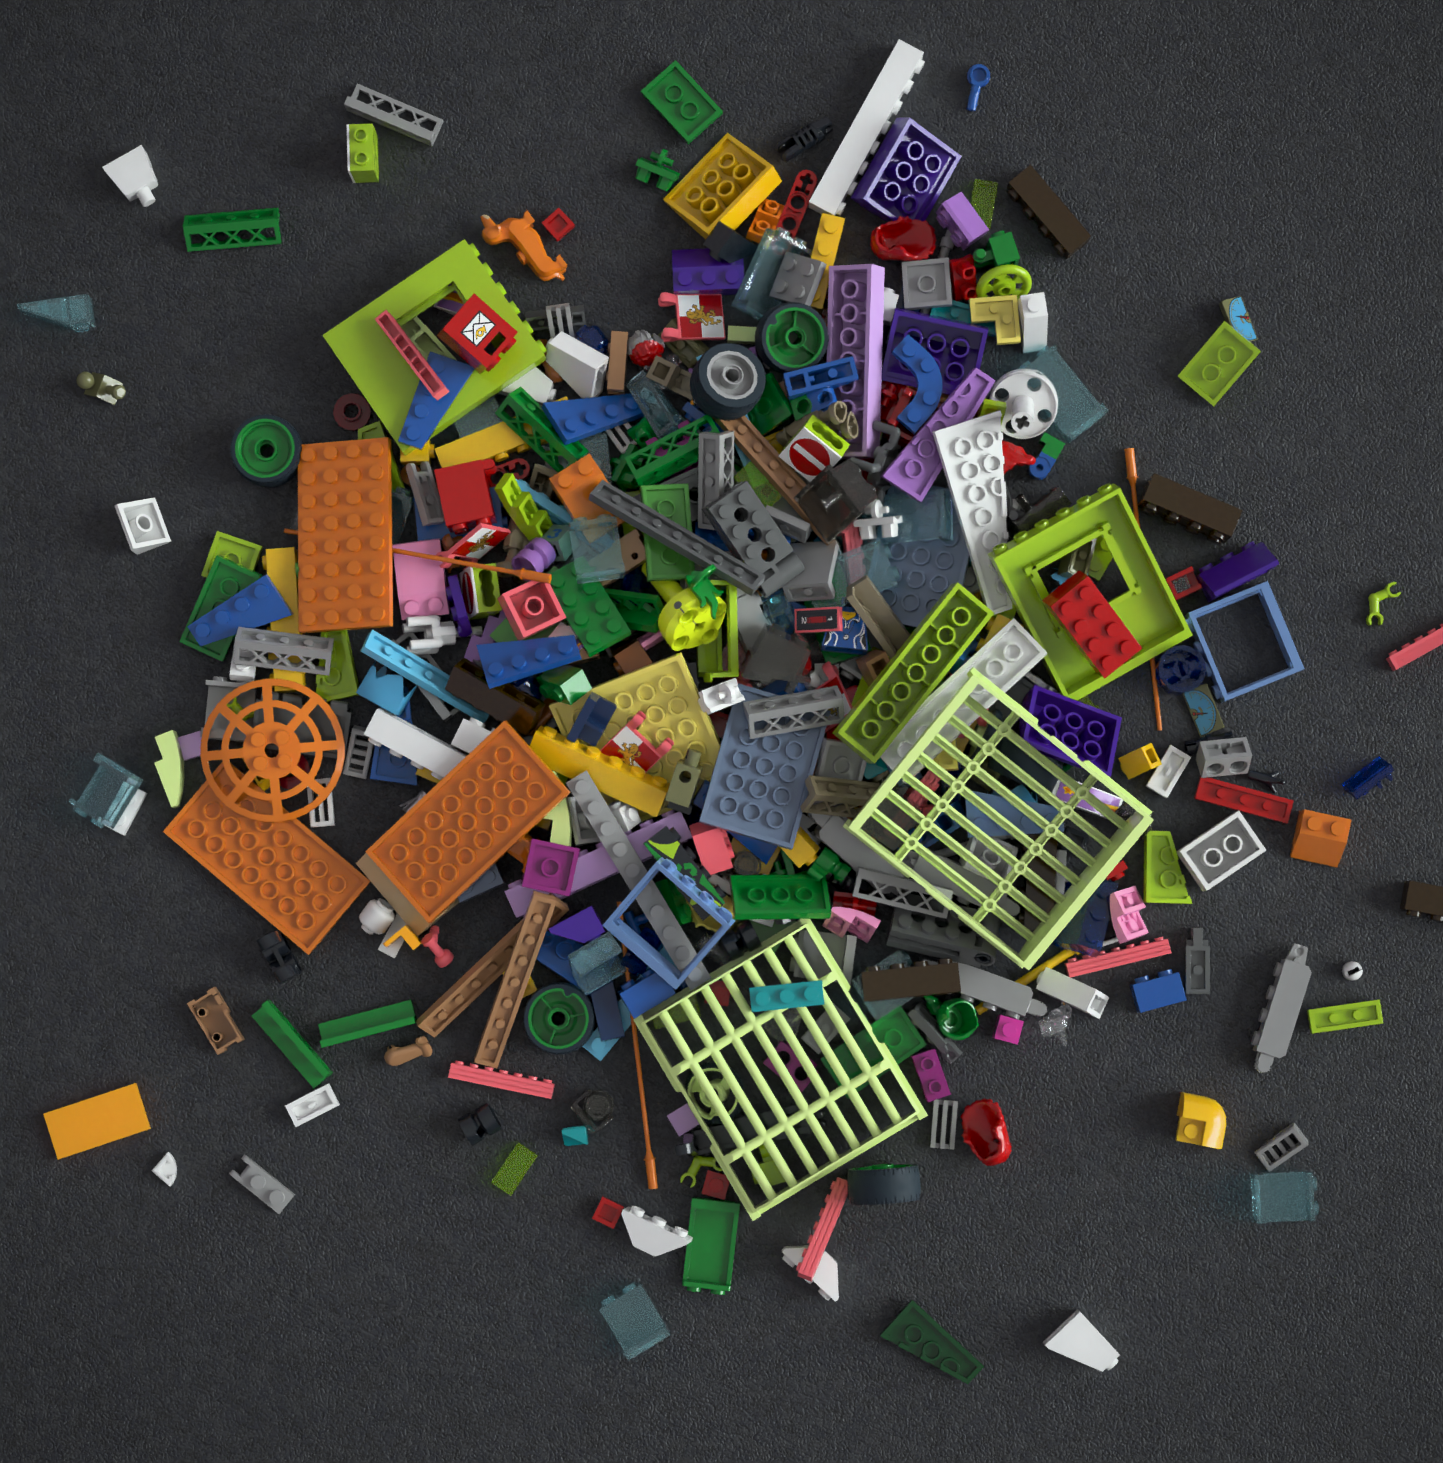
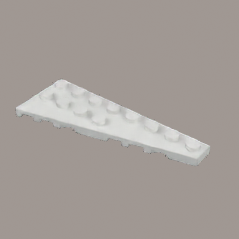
M1001 410L932 432L984 605L993 611L994 615L1012 609V601L988 556V553L993 551V547L1000 543H1007V539H1009L1006 526L1007 501L1006 482H1004Z

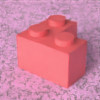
M702 823L689 825L701 864L710 875L733 868L731 858H734L735 855L727 831Z

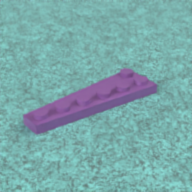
M973 368L880 477L917 502H922L943 468L932 432L971 420L995 380L978 368Z

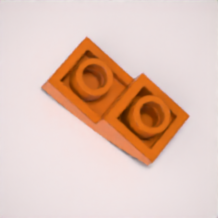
M765 199L757 209L746 238L768 247L784 205L774 200Z

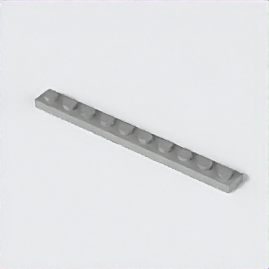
M586 770L566 782L624 881L632 891L648 871ZM651 880L636 900L677 969L682 972L697 953L654 881ZM702 961L685 979L690 990L711 979Z

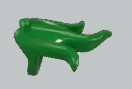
M714 564L703 571H692L690 575L685 576L687 585L700 601V608H703L706 602L710 606L712 619H716L718 609L716 597L724 593V591L717 590L708 579L716 570Z

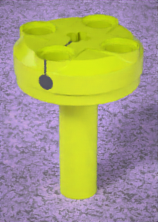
M645 562L642 566V572L647 577ZM676 580L651 582L667 603L659 615L658 627L662 637L674 651L709 644L718 637L719 628L723 623L727 608L726 603L720 596L716 597L718 601L716 619H712L710 606L706 602V605L700 608V601L690 588L683 589Z

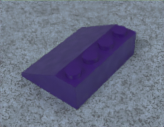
M910 117L896 118L851 199L887 222L895 221L899 216H908L912 220L924 221L962 156Z
M895 308L882 368V380L917 388L916 378L913 373L891 354L898 344L907 335H910L935 359L942 376V393L950 395L973 368L980 370L989 329L986 326Z
M1034 685L1023 698L1022 707L1038 719L1037 725L1077 754L1081 761L1089 760L1111 777L1122 717ZM1021 717L1019 718L1020 736L1040 753L1085 770Z

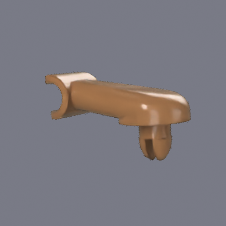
M422 1036L417 1038L416 1043L404 1047L391 1045V1049L388 1046L384 1060L388 1065L398 1066L421 1055L424 1057L431 1056L432 1048L428 1044L427 1038Z

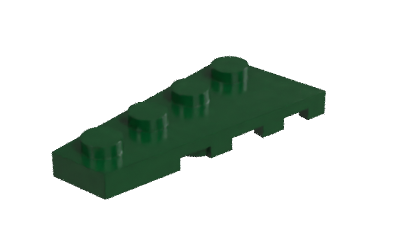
M913 1300L902 1309L880 1334L882 1338L889 1340L966 1384H969L984 1367Z

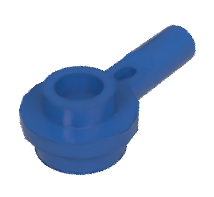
M982 64L973 65L967 73V80L971 85L966 108L968 111H976L980 89L986 86L990 80V71Z

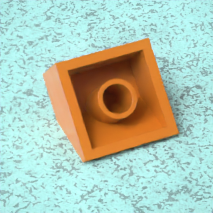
M1305 809L1300 810L1290 857L1337 868L1347 844L1351 819Z

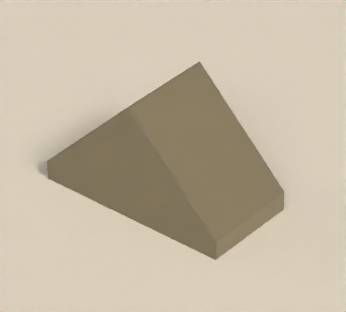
M535 464L529 483L530 488L536 492L546 494L551 501L554 491L551 488L549 478L558 472Z

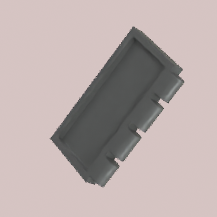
M272 691L273 700H279V692ZM284 693V702L293 704L300 709L304 706L302 705L303 696ZM261 695V699L257 698L256 702L263 701V696ZM331 700L330 707L336 714L343 730L346 759L352 712L347 711L348 702ZM317 705L308 716L317 726L322 741L336 740L335 731L330 719L324 710ZM273 707L274 722L287 725L296 715L286 709ZM263 708L254 711L252 728L264 723ZM303 721L294 732L297 734L300 743L314 742L309 727ZM274 743L268 744L265 748L279 750L278 746ZM337 750L323 751L322 757L337 758ZM304 752L301 754L315 755V752Z

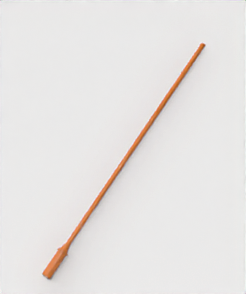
M1134 448L1124 449L1127 469L1126 479H1128L1131 486L1134 517L1140 527L1136 494L1138 476ZM1153 657L1150 659L1157 730L1161 731L1155 659Z
M284 529V533L298 535L297 530ZM392 548V553L513 574L519 577L520 580L526 579L548 584L552 580L551 574L526 570L525 568L512 570Z
M622 943L626 981L631 979L627 947ZM630 1014L646 1143L644 1161L646 1164L648 1189L658 1188L655 1166L656 1158L651 1151L637 1028L633 1020L634 1018Z

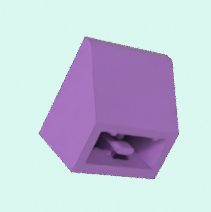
M962 192L943 202L936 211L938 223L943 228L947 227L952 234L950 236L952 242L956 247H961L963 251L989 231Z

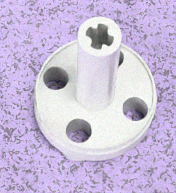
M1016 369L1004 374L993 385L989 397L990 400L1006 402L1007 408L1001 424V431L1008 436L1018 439L1033 438L1042 434L1053 423L1058 410V396L1055 387L1038 370ZM1031 378H1037L1041 381V384L1033 388L1027 382ZM1000 388H1004L1009 392V395L1005 398H999L995 392ZM1047 409L1051 412V416L1047 419H1042L1038 415L1039 411ZM1009 420H1011V425L1013 429H1010L1006 426V423Z

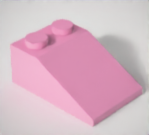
M440 538L392 545L396 549L430 555L442 552ZM393 553L401 619L406 620L407 617L449 614L450 602L445 588L447 587L445 569L439 566L443 562Z

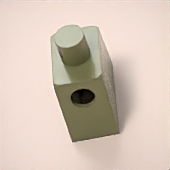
M688 748L685 759H680L677 762L665 798L666 801L687 808L691 805L703 770V766L698 765L702 754L700 751ZM684 771L690 772L691 777L686 778L683 774Z

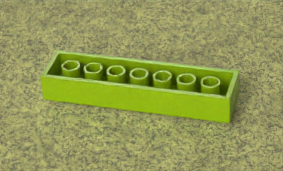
M958 582L951 584L832 734L868 764H875L994 615V612Z

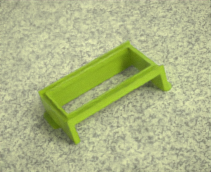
M725 580L710 581L720 591L721 587L726 586L728 671H723L722 627H720L718 637L713 642L697 646V677H703L704 682H712L713 678L739 677L737 587Z

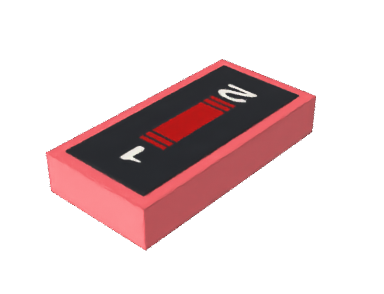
M842 607L794 609L795 633L843 631Z

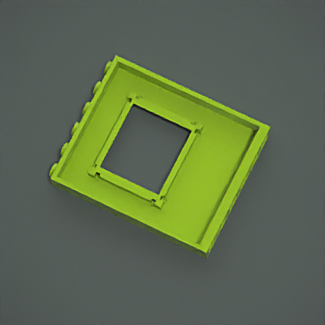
M465 239L323 334L335 355L405 456L416 448L399 443L398 440L420 379L376 322L375 318L382 312L387 310L391 313L402 328L407 322L453 291L457 292L464 304L475 293L518 332L514 336L517 340L515 344L505 354L500 352L498 356L501 360L489 372L484 370L481 374L474 370L429 439L547 360L544 354L547 350L540 340H534L531 335L534 331L526 320L523 322L517 315L520 311L515 303L507 301L504 297L507 292L500 282L495 284L491 278V275H493L492 270L486 262L483 264L477 258L480 255L479 251L473 243L468 245ZM497 334L491 340L495 349L504 338Z
M1110 483L1099 487L1098 492L1091 496L1081 497L1074 506L1058 510L1055 513L1056 516L1051 519H1043L1034 525L1035 528L1017 533L1010 542L996 545L993 547V551L988 553L1026 631L1047 652L1042 662L1058 693L1074 700L1083 698L1192 636V632L1121 488ZM1100 535L1103 536L1129 588L1128 591L1113 598L1108 603L1142 647L1140 651L1105 679L1095 672L1042 602L1049 593L1037 572Z

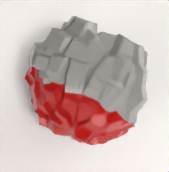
M637 330L628 339L627 354L634 364L643 367L651 366L656 355L662 357L665 348L664 341L655 333H653L651 338L650 333L647 331Z

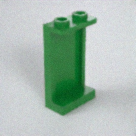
M692 1197L688 1235L693 1237V1239L686 1247L682 1286H687V1291L701 1292V1288L711 1289L710 1293L725 1295V1291H730L740 1202Z

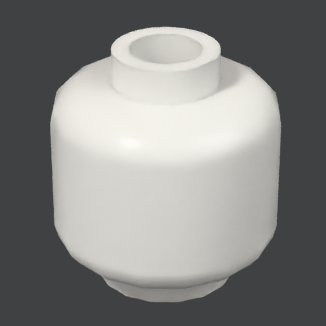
M381 898L370 900L359 915L360 922L362 923L361 928L370 935L385 933L395 918L393 907Z

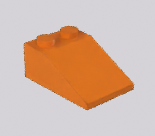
M590 453L549 478L551 488L589 544L625 523L622 519L588 500L590 493L602 480L608 483Z

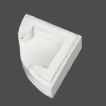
M169 1152L152 1170L168 1186H172L177 1175L175 1159Z

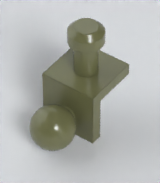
M81 372L77 376V385L82 389H86L84 394L87 396L96 397L115 405L117 399L124 398L126 394L123 383L104 374Z

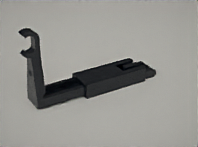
M797 1104L781 1107L786 1116L793 1115L800 1110ZM772 1110L757 1113L766 1130L779 1123ZM824 1111L813 1113L816 1118L825 1116ZM747 1116L734 1118V1124L745 1143L758 1136ZM806 1119L798 1122L801 1124L793 1126L798 1135L811 1133V1128ZM819 1121L821 1127L827 1125L826 1121ZM723 1124L708 1127L722 1150L736 1147ZM702 1129L684 1133L683 1143L674 1146L676 1156L687 1154L689 1157L710 1153L712 1143L706 1132ZM782 1132L772 1138V1140L777 1141L788 1137L785 1132Z

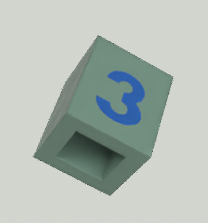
M553 524L541 537L554 548L556 553L555 561H566L579 546L572 525Z

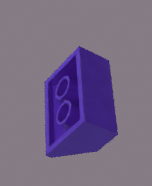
M708 248L672 250L674 294H744L743 258L733 263H729L724 259L719 262L708 254L710 252Z
M1254 541L1241 547L1243 552L1235 556L1231 552L1220 558L1222 563L1214 567L1210 563L1200 568V574L1196 576V579L1201 584L1207 601L1210 602L1272 570L1279 565L1278 560L1263 542L1255 545Z
M590 906L549 928L551 934L581 943L589 941L590 945L604 939L603 933L607 932L606 928L602 926L603 922L594 906Z

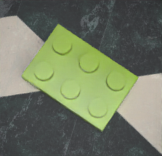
M1224 321L1180 372L1178 377L1212 406H1215L1261 351Z

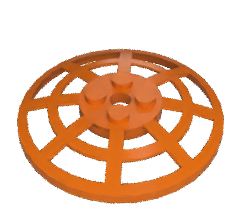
M262 679L239 686L228 693L215 706L203 729L200 757L208 784L226 806L236 813L253 820L282 822L309 813L331 794L343 770L345 741L343 730L336 714L330 705L316 692L304 685L289 680ZM272 686L292 688L304 693L310 699L301 709L288 702L273 700ZM262 687L263 701L247 706L238 714L226 706L241 693L253 688ZM317 705L324 710L330 719L335 731L336 740L322 741L317 726L308 716ZM273 707L286 709L296 715L287 725L274 722ZM263 708L264 723L252 728L242 720L251 712ZM221 713L230 721L223 735L221 750L207 751L210 730L216 717ZM303 721L309 727L314 742L300 743L297 734L294 732ZM235 727H237L246 735L243 748L229 749L230 737ZM270 743L276 744L279 748L278 755L273 758L267 756L265 752L266 746ZM337 750L335 770L330 782L326 787H323L314 779L321 766L323 751ZM315 752L314 763L307 774L297 766L301 753ZM244 758L249 770L241 780L233 771L230 759ZM208 761H223L227 775L236 785L228 796L221 791L215 782ZM292 773L302 781L296 787L280 792L279 778ZM256 776L269 779L271 793L259 792L248 786ZM307 786L319 795L305 807L283 814L281 800L297 795ZM243 792L257 799L272 801L273 815L251 812L238 806L235 802Z

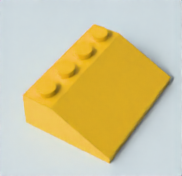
M727 132L663 200L704 239H707L719 221L736 230L782 180L773 165Z

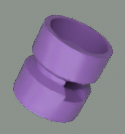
M536 537L513 557L511 565L513 570L525 568L526 570L543 573L544 569H547L555 561L556 553L548 541Z

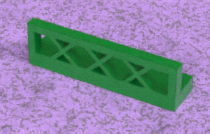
M279 208L185 215L183 230L187 252L281 244ZM274 227L275 237H265L260 232L264 228ZM240 230H247L253 235L249 239H242L237 236V233ZM217 232H224L229 237L226 241H218L213 236ZM190 234H200L206 239L202 243L192 244Z
M520 386L508 394L495 414L558 473L565 469L559 463L558 456H563L569 462L567 467L586 456L589 451L579 441L567 445L563 444L543 412L542 406ZM508 405L515 411L516 418H511L505 412ZM523 423H528L532 427L533 434H528L524 430ZM540 439H545L549 443L550 450H545L541 446Z
M705 415L624 458L639 488L643 485H653L699 461V433H697L699 427L708 423L712 429L711 433H720L710 415ZM682 436L690 437L687 444L683 446L676 444L678 438ZM661 447L669 448L666 455L662 457L655 456L657 449ZM640 458L647 459L645 466L637 470L635 469L632 462Z
M604 588L609 597L619 602L616 603L612 600L629 629L657 633L659 630L658 618L664 608L659 595ZM629 600L633 601V602H634L635 604H637L638 606H635V605L632 604ZM648 603H653L655 608L651 607Z
M271 1000L265 1001L262 1007L252 1015V1018L314 1089L333 1073Z
M408 1000L320 1023L318 1027L322 1039L320 1041L321 1048L415 1024L417 1018L413 1002Z

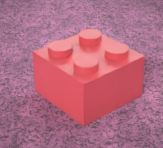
M531 580L503 593L498 598L517 640H524L562 622L566 618L551 585L548 583Z

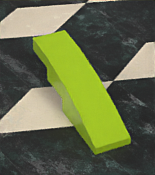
M505 473L494 490L506 511L527 539L531 541L536 537L541 538L553 525L547 511L538 510L530 492L521 491L513 473Z

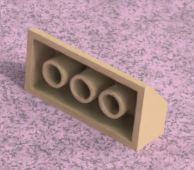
M367 853L356 863L417 937L459 903V900L456 899L432 923H428Z

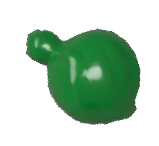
M932 995L924 996L927 1009L936 1016L939 1030L949 1039L964 1040L979 1026L975 1008L969 1001L961 998H952L942 1003Z

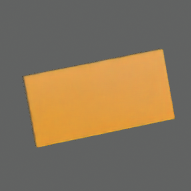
M137 1083L43 1114L58 1160L151 1129Z

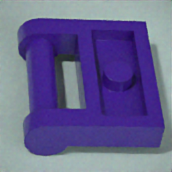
M457 575L449 576L450 586L445 588L449 601L453 603V607H451L453 619L458 622V635L460 637H467L472 634V629Z

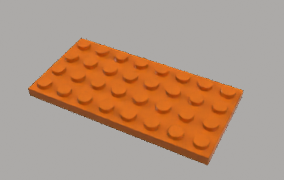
M389 437L302 444L301 458L298 464V622L300 633L393 627L391 439Z
M503 721L365 852L428 923H432L571 792L507 721Z
M222 761L212 775L221 791L228 796L236 785L227 775ZM231 763L233 771L241 780L245 774ZM207 780L163 831L308 955L311 954L371 883L365 875L297 818L282 822H263L247 818L226 806L216 796ZM253 781L248 786L256 791L266 793ZM243 792L235 802L238 806L251 812L273 815L272 801L257 799ZM282 806L283 814L290 813Z

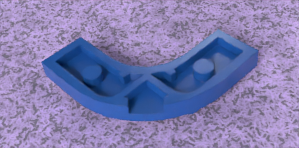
M907 335L891 354L913 373L917 382V393L896 420L915 435L932 416L938 406L942 394V376L938 364L932 355L910 335Z

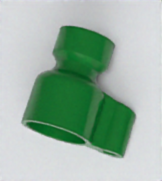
M826 846L813 862L807 874L819 882L827 874L831 873L834 879L841 883L852 867L846 863H841L839 855Z

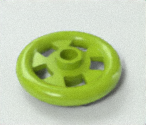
M1013 264L1000 265L988 270L981 276L976 286V293L978 298L990 297L987 295L990 291H993L995 294L992 297L1012 294L1017 295L1018 301L1021 295L1029 293L1032 279L1028 271L1023 267ZM1007 274H1014L1015 276L1014 278H1011ZM1016 283H1022L1021 288H1016Z

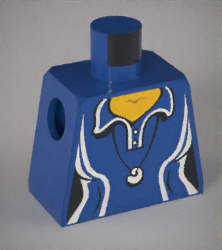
M842 598L843 631L825 632L821 651L866 655L868 650L866 624L847 598Z

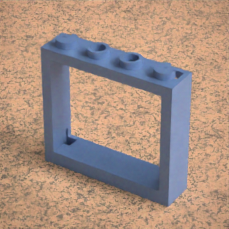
M1268 581L1185 615L1186 622L1195 639V642H1193L1194 649L1197 655H1202L1204 673L1207 677H1211L1214 684L1211 686L1212 692L1216 699H1220L1221 703L1304 670ZM1258 594L1288 668L1227 693L1196 618Z
M661 857L602 926L676 990L732 926L735 920L732 918L733 916L729 910L724 907L720 908L713 902L714 898L708 892L698 889L691 877L682 875L671 860ZM659 871L722 925L682 972L620 919L621 915Z

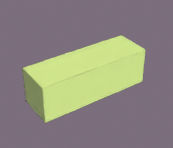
M728 326L727 343L755 345V331L757 327Z

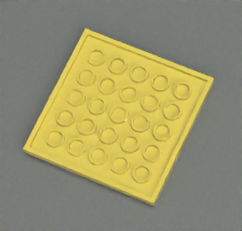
M681 652L596 685L572 705L558 701L549 705L561 734L568 736L592 692L616 704L617 708L596 746H593L599 750L638 711H642L646 718L636 728L639 733L655 748L667 737L674 742L672 748L646 773L652 776H660L666 779L667 783H671L677 762L680 759H685L687 750L690 748L702 753L698 765L703 766V770L695 795L704 780L710 782L721 742L709 715L700 708L698 703L700 698L699 691ZM579 738L577 739L581 744L592 746ZM684 771V776L690 778V772ZM600 792L607 805L617 801V799ZM665 801L659 815L672 810L667 808L669 801ZM636 808L642 822L655 817Z

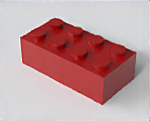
M1080 570L1042 600L1095 672L1104 679L1142 649L1089 576Z

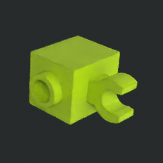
M764 1144L760 1145L759 1149L763 1162L758 1164L770 1185L773 1186L786 1182ZM752 1173L753 1180L756 1185L758 1184V1182Z

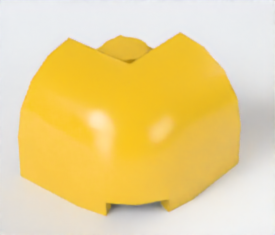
M1181 1092L1177 1111L1179 1122L1175 1140L1222 1149L1226 1129V1115L1222 1106L1211 1098Z

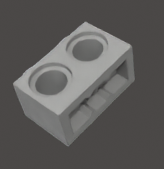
M1246 737L1201 741L1196 756L1201 778L1246 774L1252 759V753Z

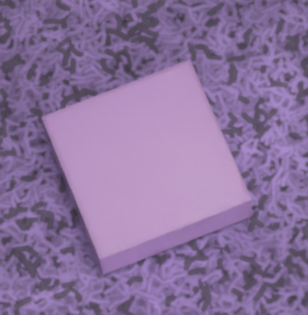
M201 731L178 737L184 761L200 757Z
M687 1103L667 1115L679 1136L699 1125Z

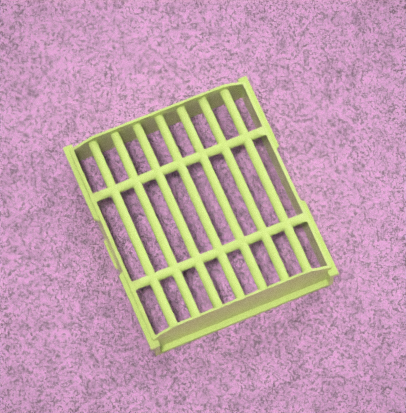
M972 667L967 673L969 679L955 693L878 787L853 821L848 818L843 827L907 878L911 877L922 885L925 891L944 907L956 912L961 921L1022 969L1025 967L1030 970L1153 822V819L1149 816L1152 811L1089 760L1081 761L1077 754L1056 737L1050 736L1037 725L1038 719ZM978 684L1012 710L1004 722L970 696V693ZM962 703L996 729V732L988 741L954 715ZM1020 717L1090 773L1082 785L1011 729ZM947 722L981 748L973 760L938 733ZM1003 737L1009 739L1075 792L1066 804L995 748ZM931 741L966 767L957 779L923 753ZM987 756L995 759L1056 808L1059 813L1051 822L1047 821L982 769L980 765ZM916 759L950 786L942 797H939L907 771ZM973 774L976 775L1044 831L1033 841L964 784ZM900 779L904 780L935 805L927 816H924L892 790ZM1099 780L1134 808L1136 812L1125 821L1091 794L1089 790ZM957 793L1028 848L1020 860L949 805ZM885 797L919 823L911 835L876 809ZM1081 800H1085L1118 827V830L1110 839L1074 811V808ZM941 812L948 815L1013 867L1004 879L933 823ZM870 816L904 842L895 855L861 829V826ZM1066 818L1103 846L1095 857H1092L1058 829ZM926 831H929L997 885V888L987 897L919 843L918 840ZM1050 837L1056 839L1088 865L1079 876L1043 848ZM910 850H914L982 904L973 917L902 862ZM1035 856H1038L1072 883L1064 895L1027 867ZM1020 874L1057 902L1048 914L1012 886V883ZM1004 893H1007L1041 920V923L1033 932L996 904ZM988 912H992L1027 940L1019 954L980 923Z
M811 919L798 920L763 941L761 947L751 952H745L743 956L728 962L710 973L711 979L693 990H690L689 987L683 989L633 1019L676 1092H682L702 1130L709 1137L712 1143L710 1147L711 1152L752 1221L759 1218L765 1211L916 1120H921L928 1116L885 1043L878 1042L872 1032L871 1025L857 1002H854L849 994L850 984ZM804 928L831 970L830 973L820 979L815 975L792 936ZM782 941L786 943L808 982L822 980L825 1004L823 1007L862 1070L861 1074L850 1080L807 1007H797L798 1013L842 1084L831 1092L827 1090L784 1018L782 1012L787 1009L768 1010L755 1016L730 975V972L743 966L755 987L765 986L750 961L763 953L781 984L792 983L772 950V947ZM722 978L747 1020V1023L737 1029H734L709 987L710 984ZM837 980L884 1059L873 1067H870L824 990L825 986ZM699 991L702 992L727 1034L715 1042L688 999ZM679 1003L705 1045V1048L695 1054L691 1052L667 1011ZM657 1016L662 1020L685 1059L673 1067L647 1025V1022ZM772 1018L776 1021L821 1097L809 1105L761 1027L762 1024ZM752 1030L800 1109L789 1117L784 1113L740 1037ZM731 1043L779 1122L768 1130L764 1127L719 1051ZM709 1056L713 1058L758 1136L746 1143L698 1064ZM689 1068L737 1147L724 1155L678 1077L679 1074ZM888 1068L914 1109L902 1118L876 1077ZM867 1081L893 1122L882 1130L877 1126L855 1089ZM845 1094L849 1096L872 1135L860 1143L835 1103V1100ZM825 1106L851 1147L839 1156L813 1114ZM803 1119H806L830 1160L819 1168L815 1165L793 1128L795 1124ZM782 1132L786 1133L809 1174L799 1180L795 1179L772 1138ZM764 1144L788 1184L786 1188L777 1193L773 1190L751 1153L752 1150ZM740 1157L744 1158L767 1197L766 1200L756 1206L730 1163Z

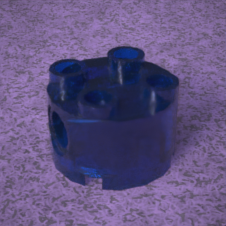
M1174 646L1165 651L1156 661V680L1160 687L1169 694L1182 695L1189 693L1199 687L1206 674L1204 658L1201 653L1190 646Z

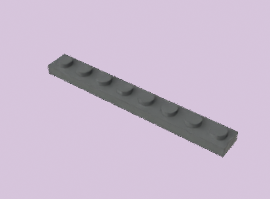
M602 480L590 493L589 501L705 569L714 564L716 570L713 574L750 596L764 582L766 575L606 481Z

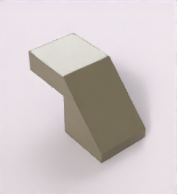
M656 355L646 377L685 398L693 400L690 391L692 373Z

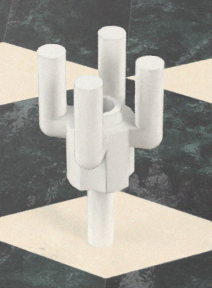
M438 615L407 617L406 623L402 624L403 633L424 631V639L410 640V646L405 647L406 650L414 655L436 654L439 648L444 645H455L456 637H460L453 621L440 622ZM481 626L471 627L473 635H482Z

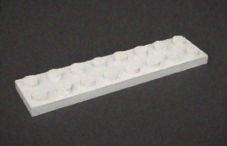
M1013 618L924 701L880 758L893 770L955 693L969 679L967 673L972 667L1006 693L1047 655V652ZM980 684L970 693V696L986 709L998 700ZM964 703L954 713L955 716L968 726L980 717ZM948 722L938 732L950 743L961 734L960 731ZM931 741L923 753L933 760L943 749ZM916 759L907 771L916 776L925 766Z

